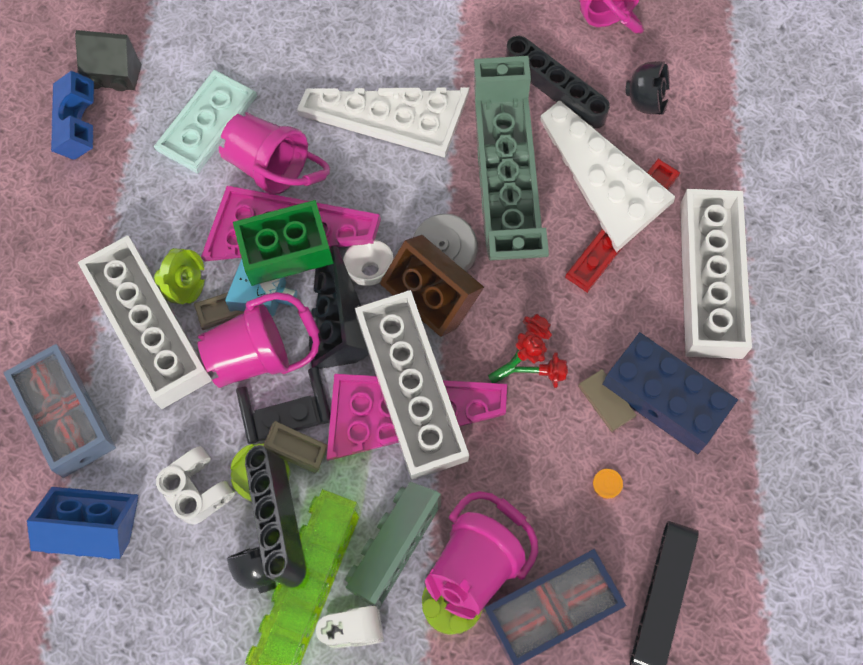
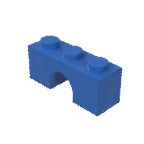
M72 70L53 83L51 151L74 160L93 148V125L81 119L86 108L94 103V81Z

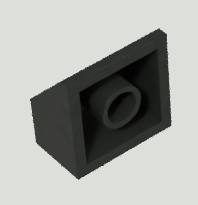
M76 30L75 41L78 73L94 81V89L104 87L120 92L135 90L142 64L128 35Z

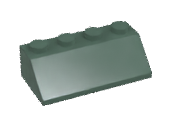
M409 482L406 488L401 487L393 500L396 503L394 509L390 514L386 512L377 526L380 531L375 540L370 538L361 552L364 558L359 566L354 564L345 578V581L348 582L345 588L349 592L380 609L441 507V494L413 482Z

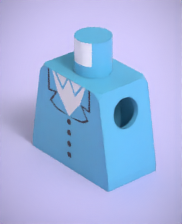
M241 259L225 302L230 312L235 310L245 311L246 303L250 300L275 292L287 293L297 298V290L285 287V277L251 286ZM278 299L263 303L271 316L275 315L279 303L294 306L288 301Z

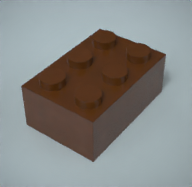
M423 235L407 239L403 242L379 283L393 296L411 290L421 321L440 337L459 327L484 289L483 285Z

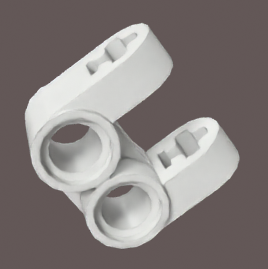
M202 446L193 448L162 469L156 478V486L172 507L174 514L188 524L202 522L228 503L235 495L227 481L217 483L202 495L199 493L190 478L206 467L211 460ZM175 478H180V485L174 490H169L170 482ZM191 501H196V509L190 514H185L186 505Z
M377 606L361 607L342 613L330 614L322 617L316 626L318 639L331 648L358 647L384 641L380 611ZM334 625L343 630V634L341 632L335 633V639L328 636V632L333 631Z

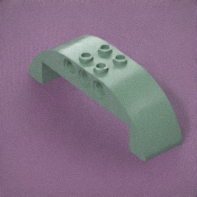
M528 56L474 59L477 153L483 226L489 261L549 256L547 230L542 228L529 107L531 76Z

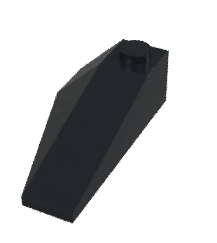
M336 246L330 248L333 264L315 269L313 290L318 295L316 308H312L311 314L315 318V322L320 330L318 333L320 345L318 353L311 361L312 368L318 367L322 369L354 364L369 355L355 308L360 307L361 303L339 249ZM309 336V351H311L313 340L312 336Z

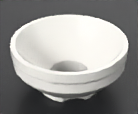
M375 240L374 244L352 245L346 251L343 262L353 282L370 286L380 283L394 258L391 249L385 243ZM372 265L378 268V272L374 275L368 276L363 273L367 266Z

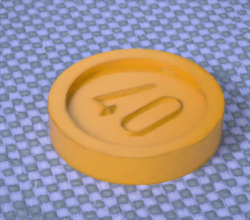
M602 469L593 479V488L600 497L611 499L621 492L623 480L615 470Z

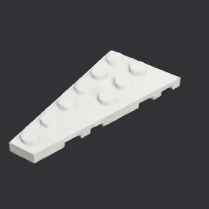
M460 87V90L436 88V91H421L419 88H379L378 91H365L364 88H355L354 91H339L337 88L306 89L297 108V113L301 117L445 158L469 96L470 87Z
M560 100L541 115V122L553 144L559 149L565 165L570 168L576 184L591 210H594L602 229L604 232H607L616 252L674 202L675 196Z

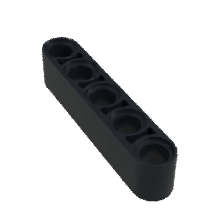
M517 35L508 40L506 57H529L531 84L556 103L560 100L592 128L597 129L604 126L610 108L606 97L527 38Z
M257 445L247 453L245 467L263 571L268 578L284 586L294 588L304 580L306 564L285 462L283 458L266 447Z
M667 521L629 665H667L698 541V530Z

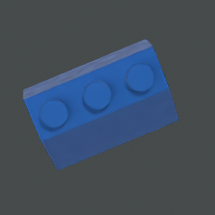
M51 487L27 520L30 550L48 554L58 553L105 559H121L130 543L138 494Z

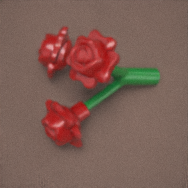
M535 314L531 318L525 316L522 322L526 325L527 332L518 335V342L515 345L518 349L510 362L490 373L488 377L492 383H497L512 373H539V376H548L549 380L552 381L553 387L557 388L558 382L566 380L568 374L567 361L559 359L557 352H554L548 364H539V367L517 366L521 361L527 359L534 364L538 361L543 362L547 348L542 338L549 340L552 336L549 330L551 324L548 323L547 319L539 314Z

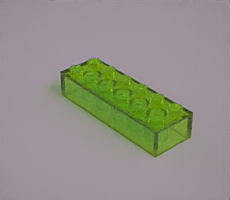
M322 489L319 496H314L309 507V513L312 514L307 525L303 524L299 530L306 564L305 578L300 585L294 588L281 584L276 586L271 599L274 606L270 615L265 614L260 623L258 633H261V637L257 646L253 645L250 648L245 660L246 665H301L361 516V510L356 501Z

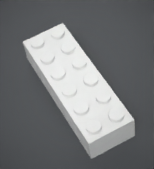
M687 189L680 203L685 357L743 359L752 348L743 191Z
M128 235L78 262L152 400L161 409L212 381L169 303L164 298L159 286L156 285L155 279L141 254Z
M411 290L355 308L357 320L411 480L468 462L469 453Z

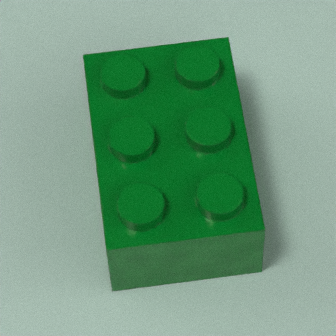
M316 200L233 222L244 270L251 286L333 264Z

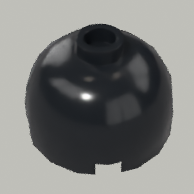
M664 61L644 63L634 71L631 80L626 82V96H630L631 103L636 110L645 114L664 115L668 99L662 100L665 98L666 90L670 89L668 65Z
M259 547L245 549L227 557L229 571L233 579L240 586L247 589L258 588L259 593L277 588L276 581L268 578L263 571Z

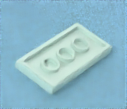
M213 70L154 145L155 150L190 170L199 173L224 139L221 138V134L226 124L233 116L244 114L257 97L256 91Z

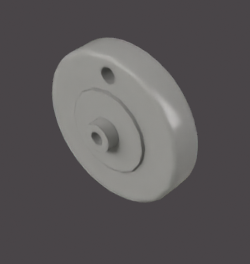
M446 213L434 215L422 222L414 233L413 237L425 236L466 272L471 268L478 252L476 235L471 226L459 216Z

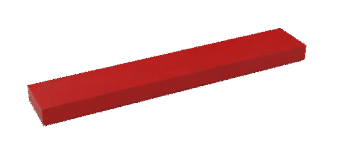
M658 158L647 173L669 190L681 172ZM602 229L566 273L565 278L588 293L622 248L616 252L607 232H604Z

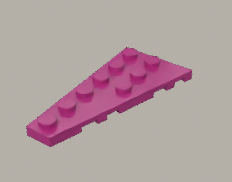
M227 186L201 258L204 262L241 258L233 225L234 221L309 201ZM317 203L329 248L332 246L347 247L374 244L381 222L380 214Z
M334 374L327 461L399 443L377 376ZM443 380L459 427L506 414L507 384Z

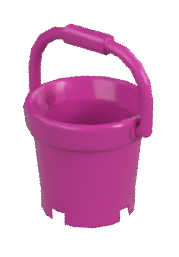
M579 0L580 11L589 25L606 27L621 21L623 25L634 33L641 34L644 32L642 23L632 11L639 0Z
M244 112L246 116L240 114L233 116L222 131L221 138L226 141L224 148L219 146L221 158L253 178L256 185L268 194H281L289 189L291 185L310 186L324 181L330 174V166L327 162L308 151L306 135L294 127L279 126ZM307 158L323 168V170L297 179L303 170Z
M275 292L248 301L244 313L210 331L198 335L201 341L197 342L206 371L217 373L219 377L212 381L218 388H222L265 373L287 374L305 366L318 353L320 345L318 333L320 330L309 308L305 307L298 298L287 293ZM285 300L297 307L298 314L313 340L311 351L300 361L289 365L280 333L268 309L263 304L267 301Z
M478 491L466 495L449 515L450 521L453 522L450 540L425 579L426 588L430 595L436 601L440 596L447 600L449 603L445 609L461 618L474 619L476 614H480L506 580L515 579V577H518L520 580L525 579L538 555V540L534 529L526 521L527 517L504 498L500 499L492 493ZM473 500H489L496 504V508L516 525L522 526L527 532L531 543V552L528 560L526 561L525 551L519 540L508 528L495 519L481 513L467 512L459 515L465 506Z

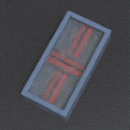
M57 344L3 372L51 471L65 478L116 449L69 355Z

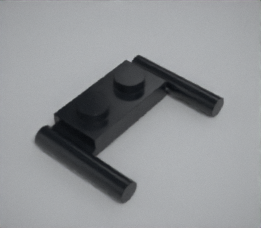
M318 367L308 369L314 397H311V395L255 410V413L252 411L247 387L236 389L248 444L266 440L274 421L296 431L319 424L330 423L331 414Z

